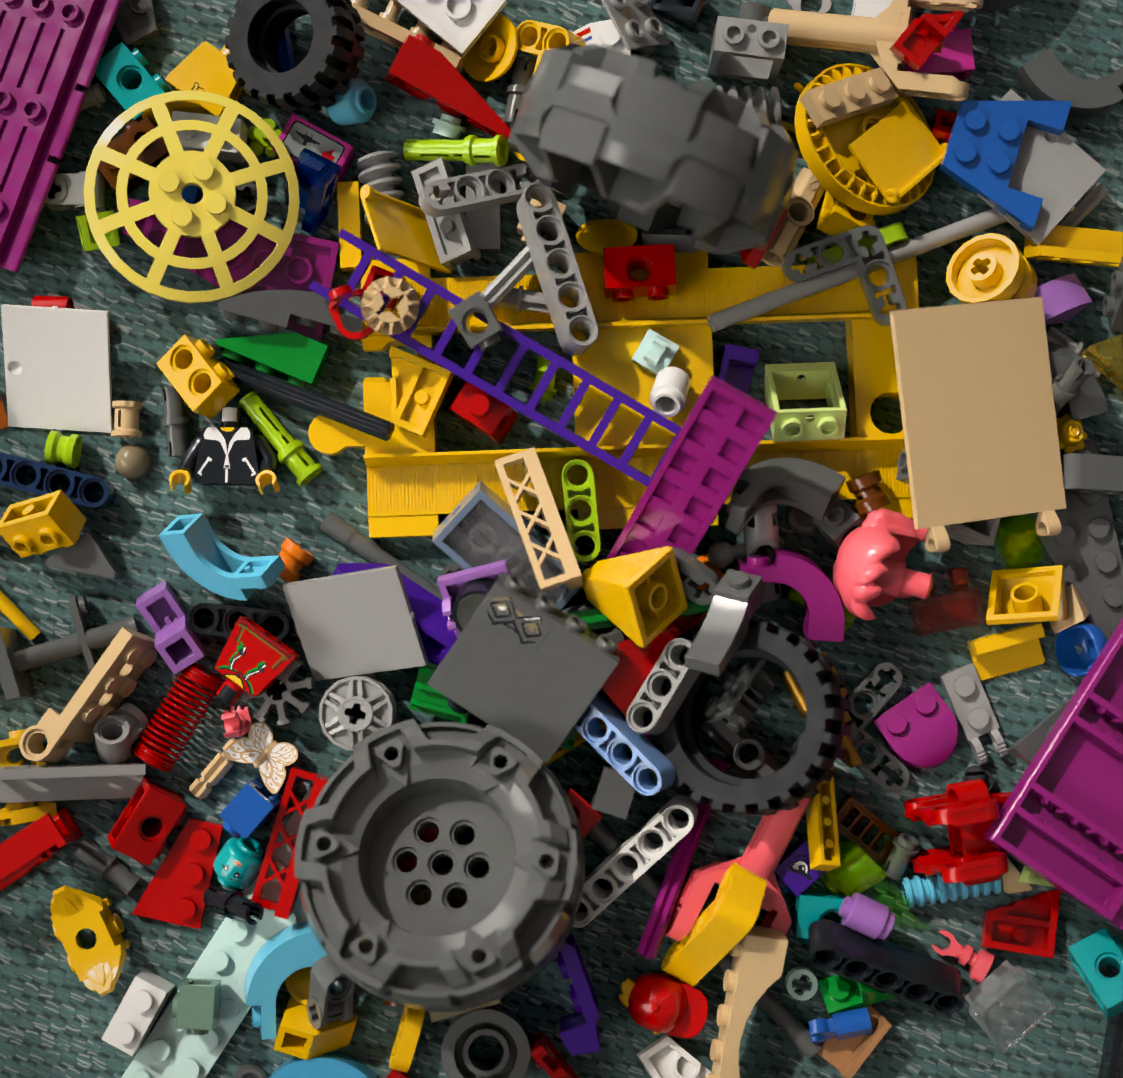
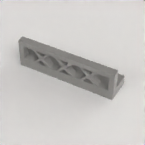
M120 762L117 764L80 763L0 766V803L131 798L144 775H146V764L144 762Z

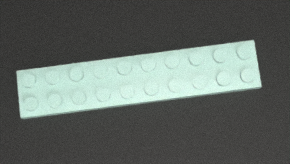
M310 787L302 801L310 797L312 787ZM307 804L302 806L304 811L307 807ZM297 809L285 825L289 836L294 835L299 830L302 817ZM280 833L277 843L284 840L282 833ZM295 838V839L292 840V842L294 843V845H295V843H296V839H297V838ZM331 841L325 842L323 851L330 848ZM286 843L275 849L273 859L279 870L289 866L292 852ZM271 866L269 867L267 877L274 874ZM287 872L282 874L284 880ZM258 877L250 887L242 891L243 897L246 899H252ZM277 877L264 884L261 894L262 898L278 902L282 886ZM301 886L293 913L288 920L274 916L275 911L264 908V915L261 921L250 917L257 921L258 924L249 925L240 919H229L226 917L186 977L221 980L220 1015L217 1026L213 1030H209L208 1034L190 1035L187 1034V1029H177V1018L172 1017V999L121 1078H206L252 1007L246 1006L244 997L245 978L252 959L262 945L277 932L293 924L307 921L301 901Z

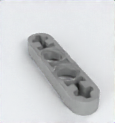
M521 163L434 180L425 186L419 195L418 201L420 208L425 214L431 217H442L519 201L525 188L531 184L529 181L519 182L524 175L527 180L540 181L527 163ZM497 179L501 181L506 187V193L500 194L495 192L490 185V180ZM468 186L472 188L475 192V199H465L461 195L459 187ZM433 193L435 198H446H444L441 204L439 205L438 201L431 200L430 196Z

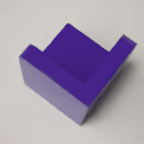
M725 344L722 350L717 378L748 394L760 350Z

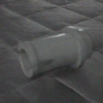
M900 833L899 836L894 837L892 840L894 846L885 864L881 867L885 875L895 880L903 878V874L912 857L919 853V841L907 833Z

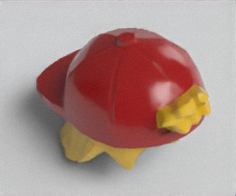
M667 972L663 974L647 973L634 981L627 978L621 984L622 994L619 995L620 1002L627 1008L629 1015L637 1025L652 1031L654 1035L663 1033L668 1036L688 1039L698 1035L707 1019L708 1002L700 990L682 982Z

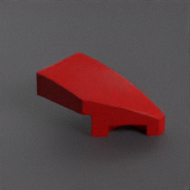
M962 11L936 15L927 13L923 14L920 18H914L889 50L914 71H918L962 18L964 13Z

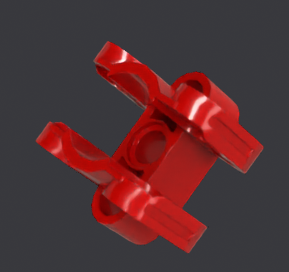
M982 779L948 784L946 793L913 798L903 802L904 815L910 818L911 822L923 820L927 827L947 825L950 846L921 850L918 855L913 856L911 860L915 873H924L927 876L941 873L942 881L945 883L962 882L965 886L997 881L1001 874L1009 871L1006 852L999 851L995 845L983 838L994 819L1000 818L998 798L989 797L987 786Z

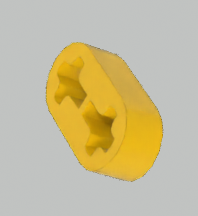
M404 1007L390 1054L389 1069L408 1072L423 1025L424 1010Z

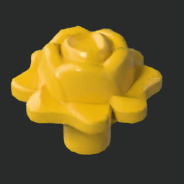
M1068 413L1064 414L1061 418H1056L1060 450L1063 449L1065 454L1083 450L1085 447L1083 441L1087 439L1088 435L1082 427L1081 420L1074 421Z

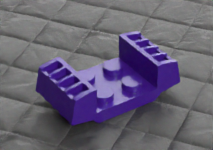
M569 934L557 953V962L563 978L570 977L572 984L569 985L571 991L569 995L575 1013L559 1018V1033L571 1056L601 1051L597 1027L600 1015L598 1000L574 935Z

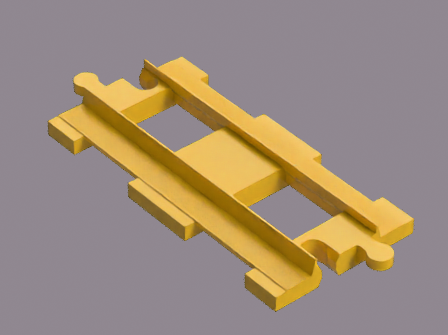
M590 252L574 253L599 333L597 339L584 354L572 356V363L653 410L650 403V394L656 375L632 362L631 359L648 329L674 342L680 347L668 367H677L685 371L690 378L691 384L682 411L675 416L665 418L682 427L711 376H714L712 330L709 327L707 316L795 282L789 280L780 267L760 266L756 269L751 267L708 268V252H675L677 283L675 295H669L668 299L660 301L649 300L648 296L634 297V300L629 302H614L613 298L605 299L603 255H596ZM915 256L893 264L907 309L919 308L917 261ZM395 259L463 300L478 291L482 293L487 288L488 283H492L497 277L432 278L431 268L405 259ZM372 260L363 278L361 279V289L364 286V283L367 279V276L370 272L372 265L383 268L393 273H395L396 270L382 263L379 260ZM791 265L792 270L798 269L800 274H804L803 269L808 265ZM635 269L630 273L631 277L638 281L649 277L648 273L642 269ZM880 269L868 274V278L872 284L882 286L886 282L887 275L884 269ZM537 274L525 275L513 287L519 289L521 285L524 286V290L542 292ZM404 276L406 283L414 288L420 302L427 288ZM856 278L734 324L846 321L851 437L834 440L783 442L761 440L744 470L756 463L774 458H799L816 462L846 477L839 498L841 500H853V504H855L857 498L853 493L849 492L846 481L862 474L879 470L883 479L881 489L888 493L891 500L889 505L880 509L899 512L913 520L910 485L895 480L898 472L897 461L905 447L903 429L894 434L884 433L875 427L870 416L871 405L876 398L887 397L900 401L891 326L885 327L875 322L860 279ZM891 287L881 293H874L876 299L883 295L885 306L881 309L882 315L888 314L890 316V311L897 310L896 305L888 304L885 296L888 293H893ZM435 294L411 337L434 350V335L443 334L452 318L447 310L455 305ZM402 296L398 299L396 306L392 312V314L396 315L398 319L400 317L398 315L396 307L400 303V300L403 299ZM561 297V301L566 307L575 308L571 299ZM496 306L492 309L499 321L518 332L555 331L549 314L523 310L519 314L516 313V309ZM475 316L469 321L470 330L474 334L483 333L488 324ZM362 320V330H364L368 324ZM459 328L454 333V335L462 334ZM375 330L367 338L361 339L364 352H381L390 349L391 346L408 347L393 337L378 333ZM572 330V335L575 339L581 342L585 341L583 333L578 330ZM416 352L417 357L435 364L434 361ZM574 374L573 394H575L582 382V379ZM384 377L364 378V411L391 422L390 405L392 404V394L390 393V380ZM590 385L574 412L575 433L589 441L611 404L613 397ZM621 403L597 446L620 459L645 416ZM437 414L426 438L395 426L390 440L385 441L321 415L313 419L308 431L309 440L313 447L325 455L341 454L347 448L365 449L363 458L367 467L369 538L433 537V531L440 525V515L450 514L480 480L509 505L494 461L527 450L438 452ZM652 421L628 464L651 477L676 434ZM577 445L575 447L535 449L558 510H565L562 469L570 460L582 459L589 463L594 474L599 531L623 530L647 486ZM523 462L504 468L509 479L522 484L527 474ZM573 465L569 468L567 477L572 484L580 485L586 481L588 472L582 465ZM529 482L527 487L532 488ZM735 485L733 486L732 490L728 494L723 504H728L730 502ZM512 488V491H513V494H514V497H515V495H516V493H517L518 490L515 489V488ZM523 493L518 503L519 510L523 512L536 511L538 507L536 498ZM578 500L572 504L571 510H578V519L583 520L590 515L591 506L584 500ZM718 513L714 522L709 527L718 526ZM868 513L859 515L862 521L866 519Z

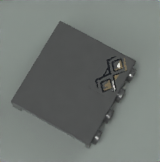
M501 572L427 684L487 724L519 739L542 760L548 763L618 665L622 651L618 649L617 643L610 637L603 634L599 636L588 629V625L580 617L573 614L568 616L559 610L557 604L551 598L542 594L538 596L527 589L526 583L519 577L512 574L506 575Z

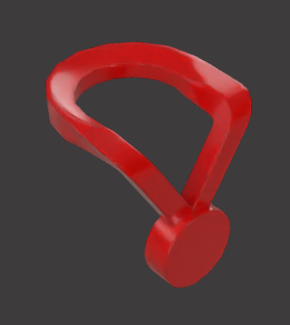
M343 285L328 293L331 300L328 305L330 315L342 335L352 340L365 339L374 330L369 325L360 332H350L341 321L338 305L345 298L360 297L362 300L366 289L352 290L350 285Z

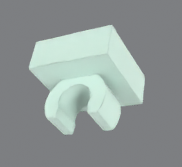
M648 329L631 361L657 375L661 369L669 366L680 346L655 331Z

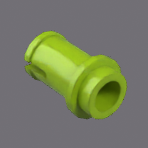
M537 356L534 385H531L529 389L532 394L551 363L550 360L543 356ZM556 374L540 401H552L553 395H556L557 390L554 389Z

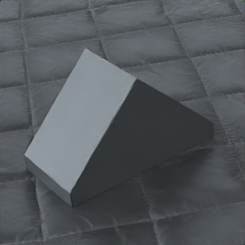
M90 531L81 535L72 546L62 548L47 558L45 564L48 567L122 580L123 572L97 533Z

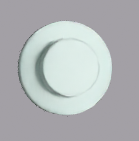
M443 113L440 120L436 118L432 120V123L435 124L434 133L455 140H459L461 132L465 133L466 128L460 126L462 119Z

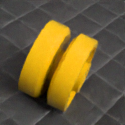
M989 233L972 238L963 243L953 254L947 266L946 283L951 294L961 304L1032 298L1037 291V275L1033 266L1022 255L1015 243L1004 235Z

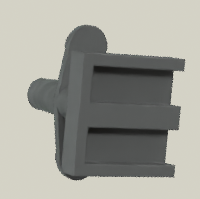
M75 594L68 597L76 634L23 649L17 629L0 628V682L6 701L26 699L37 695L30 675V671L83 654L89 672H91L99 661L95 650L108 647L122 627L141 633L137 618L133 616L88 630L86 617L91 615L89 603L85 596L79 597Z

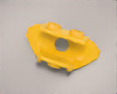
M65 885L52 891L53 898L50 904L52 927L56 938L62 942L68 954L67 960L71 970L77 974L80 982L83 981L88 989L97 992L101 997L113 992L127 955L126 950L130 948V941L128 939L124 940L121 933L124 932V925L117 913L112 914L108 907L112 904L111 900L108 898L102 899L96 895ZM91 929L94 931L97 941L93 948H83L77 936L80 930Z

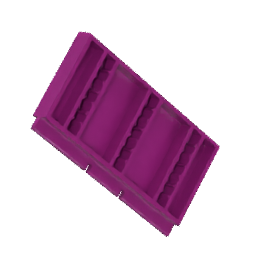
M0 0L1 269H7L15 273L19 272L59 165L50 161L52 157L62 160L86 97L85 92L78 91L79 86L90 87L123 0Z
M1123 618L1000 810V818L994 819L983 837L1122 931Z

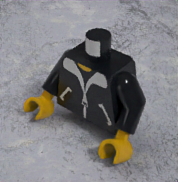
M224 407L220 411V427L203 428L202 434L194 438L184 453L178 469L169 476L171 492L174 491L176 485L184 484L185 494H190L192 491V478L193 483L200 486H257L260 494L264 495V487L272 484L275 492L280 491V485L277 480V456L267 439L258 434L257 430L241 427V408Z

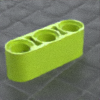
M573 459L567 462L562 469L567 536L576 560L588 562L597 557L601 545L594 474L588 462L582 459ZM573 465H582L586 468L588 477L583 484L574 485L568 480L567 472ZM584 500L590 504L591 513L586 519L579 520L573 517L571 506L574 502ZM583 535L591 537L595 543L593 551L586 555L578 553L574 547L576 539Z

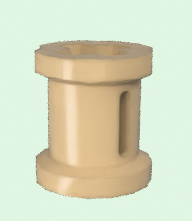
M113 401L112 408L115 409L114 430L111 431V437L142 438L143 432L139 431V411L143 408V402Z

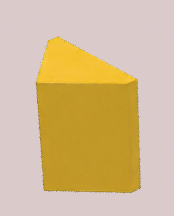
M1063 565L992 570L986 615L987 625L1068 619Z

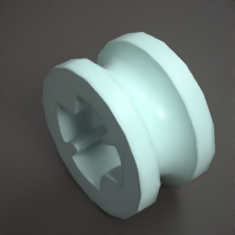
M802 966L794 967L785 977L786 989L796 1000L805 1001L815 995L818 982L810 969ZM802 974L807 975L806 980L808 983L811 982L810 987L802 988L801 992L794 991L797 987L794 984L792 985L793 979H800Z

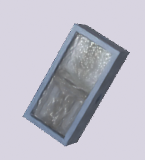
M481 480L433 531L432 542L464 570L507 559L512 575L522 579L526 583L527 589L536 595L542 594L551 598L557 604L559 610L581 588L580 586L569 590L568 584H564L544 592L540 591L510 506ZM523 519L525 527L527 529L529 523L525 519ZM533 528L529 536L530 541L545 548L549 540ZM552 546L550 551L555 552L554 546ZM534 551L539 561L542 554ZM547 557L541 568L544 579L547 580L563 574L559 561Z

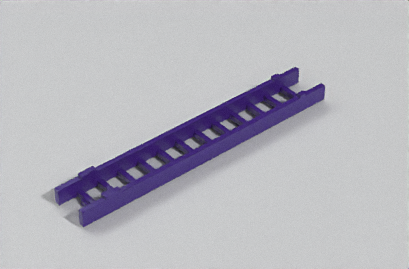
M341 229L338 237L365 252L347 283L352 290H356L373 258L396 270L392 277L403 279L406 276L427 288L419 302L418 316L413 325L400 334L389 336L648 487L682 427L501 321L499 322L505 330L502 333L519 342L520 345L497 385L494 386L473 373L485 351L481 350L480 346L475 349L465 368L442 355L458 328L452 318L434 350L411 337L435 294L454 305L459 304L463 299L353 234ZM312 281L309 289L330 300L328 293L331 290L316 281ZM382 294L384 305L382 306L381 310L377 312L378 315L382 312L384 313L388 304L391 301L388 298V296H385L384 294ZM345 298L338 305L364 320L361 307L350 301L351 298ZM484 314L474 315L476 318L488 324V320ZM531 349L550 360L551 363L526 405L504 392L527 350ZM562 367L582 379V382L557 423L535 410L558 368ZM592 385L613 397V400L588 441L567 429L566 426L589 386ZM623 403L645 417L621 458L618 459L598 447L597 444L619 406ZM652 421L676 435L652 476L649 477L630 466L628 462Z

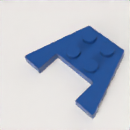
M962 101L958 107L940 170L973 194L977 195L978 193L994 204V208L1003 215L1007 213L1020 223L1019 226L1031 232L1035 228L1043 198L1008 187L1026 125L1060 136L1064 131L1072 102Z

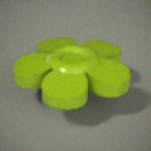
M264 119L279 137L283 129L276 130L274 120ZM255 125L251 126L247 131L248 138L253 141L249 148L255 156H260L265 151L269 158H275L276 155L272 150L274 146Z

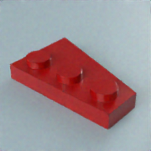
M190 817L132 914L191 928H202L206 911L203 894L206 889L210 890L209 886L212 884L214 875L213 863L219 853L224 831L223 825Z

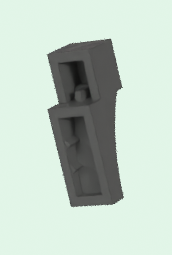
M728 569L714 589V598L707 616L685 655V667L720 676L749 633V619L763 600L761 576Z

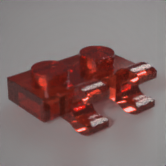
M966 567L947 569L952 590L951 594L934 597L933 582L928 598L924 601L922 598H918V600L908 602L915 636L985 623L979 589L968 590Z

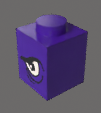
M800 838L783 854L775 870V877L779 888L785 894L791 890L798 897L825 871L810 870L809 848L807 843Z

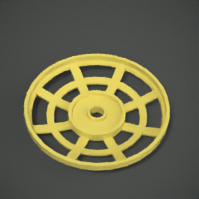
M197 90L172 91L154 95L134 104L120 114L101 135L92 151L84 183L86 216L91 233L102 254L113 268L130 283L149 294L169 301L189 304L212 303L231 298L249 290L263 280L281 261L291 243L298 220L300 204L298 179L293 161L284 143L272 127L254 111L235 100L215 93ZM176 100H199L224 106L225 109L217 125L200 120H178L172 122L165 103ZM149 108L152 109L158 127L143 135L130 148L127 155L107 147L112 137L126 122L140 112ZM239 114L250 120L265 134L276 149L279 159L260 164L249 146L237 135L230 132ZM200 131L212 135L204 152L184 151L177 132ZM163 137L170 156L164 159L157 168L137 160L138 156L147 146ZM225 141L241 153L248 162L249 167L231 173L217 159ZM100 161L120 168L116 185V199L119 212L99 220L95 207L94 188L97 169ZM285 172L288 181L289 207L284 230H281L264 221L268 203L267 182L265 178ZM131 173L150 182L149 201L129 208L127 186ZM255 181L257 187V204L254 215L235 206V187ZM195 185L202 190L203 197L200 202L189 204L184 201L182 192L187 186ZM155 215L157 220L167 229L160 248L152 244L141 233L135 224L136 221ZM229 219L248 228L246 233L227 250H221L215 232L219 231ZM125 226L135 243L148 255L155 258L147 278L136 273L120 259L110 246L105 236L106 233ZM257 234L277 244L273 252L260 267L245 278L235 283L233 282L226 262L245 251L254 241ZM180 237L202 238L208 257L187 258L173 255ZM168 265L190 270L213 267L220 288L208 291H185L171 289L160 285Z

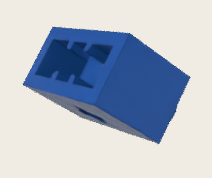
M258 777L246 783L220 813L219 817L225 821L222 825L234 837L239 838L242 836L246 840L258 832L278 809L282 797L277 793L272 794Z

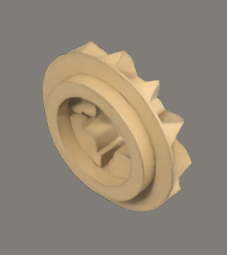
M387 276L373 281L364 291L361 300V312L366 323L376 332L384 335H396L406 331L413 325L418 316L419 301L414 288L403 279ZM382 292L390 300L403 297L396 307L399 319L390 311L377 314L384 305Z

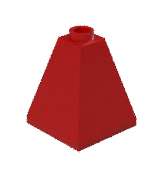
M674 621L645 648L638 646L622 632L625 641L617 643L618 649L622 651L619 663L601 688L625 717L628 708L667 644L683 635Z

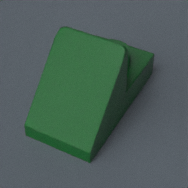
M839 975L817 981L829 1018H832V1014L863 1008L896 997Z

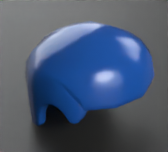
M1088 622L1077 623L1058 632L1055 642L1056 659L1062 670L1070 676H1086L1108 639L1100 627ZM1078 643L1082 645L1081 654L1077 653L1074 645Z

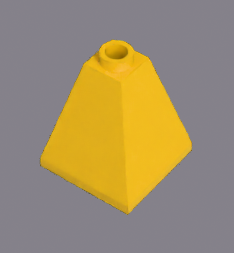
M666 546L600 560L582 573L583 586L581 587L585 591L587 600L632 641L643 648L688 608L672 547Z

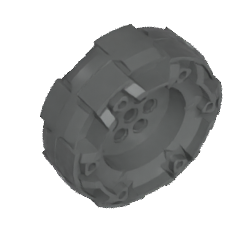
M574 43L544 51L535 73L528 80L521 96L518 113L507 141V145L512 150L522 155L541 184L566 197H569L574 183L596 192L607 199L612 218L652 234L673 225L682 228H695L693 237L696 238V242L693 247L700 251L721 255L749 248L766 249L780 215L785 212L794 187L795 163L799 154L783 126L776 124L771 126L761 110L699 79L686 90L687 87L683 84L659 75L654 77L656 62L640 56H633L596 44L581 47Z
M414 719L383 728L352 747L353 755L331 776L318 795L313 808L305 809L300 822L295 847V878L301 884L300 895L302 905L315 938L329 958L351 980L375 996L405 1007L431 1012L465 1011L466 1008L485 1005L518 989L533 975H539L559 952L575 922L574 916L582 898L585 879L584 847L578 819L566 792L555 775L546 767L542 759L519 739L489 724L485 728L461 722H431L418 725ZM501 759L508 761L505 768L498 769L495 767L496 763ZM427 829H439V836L436 840L430 843L422 841V836ZM473 831L475 832V838L470 844L460 845L457 843L458 837L462 832ZM331 841L330 848L323 851L325 842ZM406 858H417V866L413 871L401 872V864ZM441 861H453V868L450 873L442 876L436 874L437 865ZM478 863H487L489 865V872L483 878L472 877V869ZM423 889L430 890L432 892L430 901L423 906L416 905V894ZM459 892L466 893L468 900L462 908L455 909L450 906L453 895ZM372 950V951H371L370 953H368V954H363V953H362V952H366V951Z

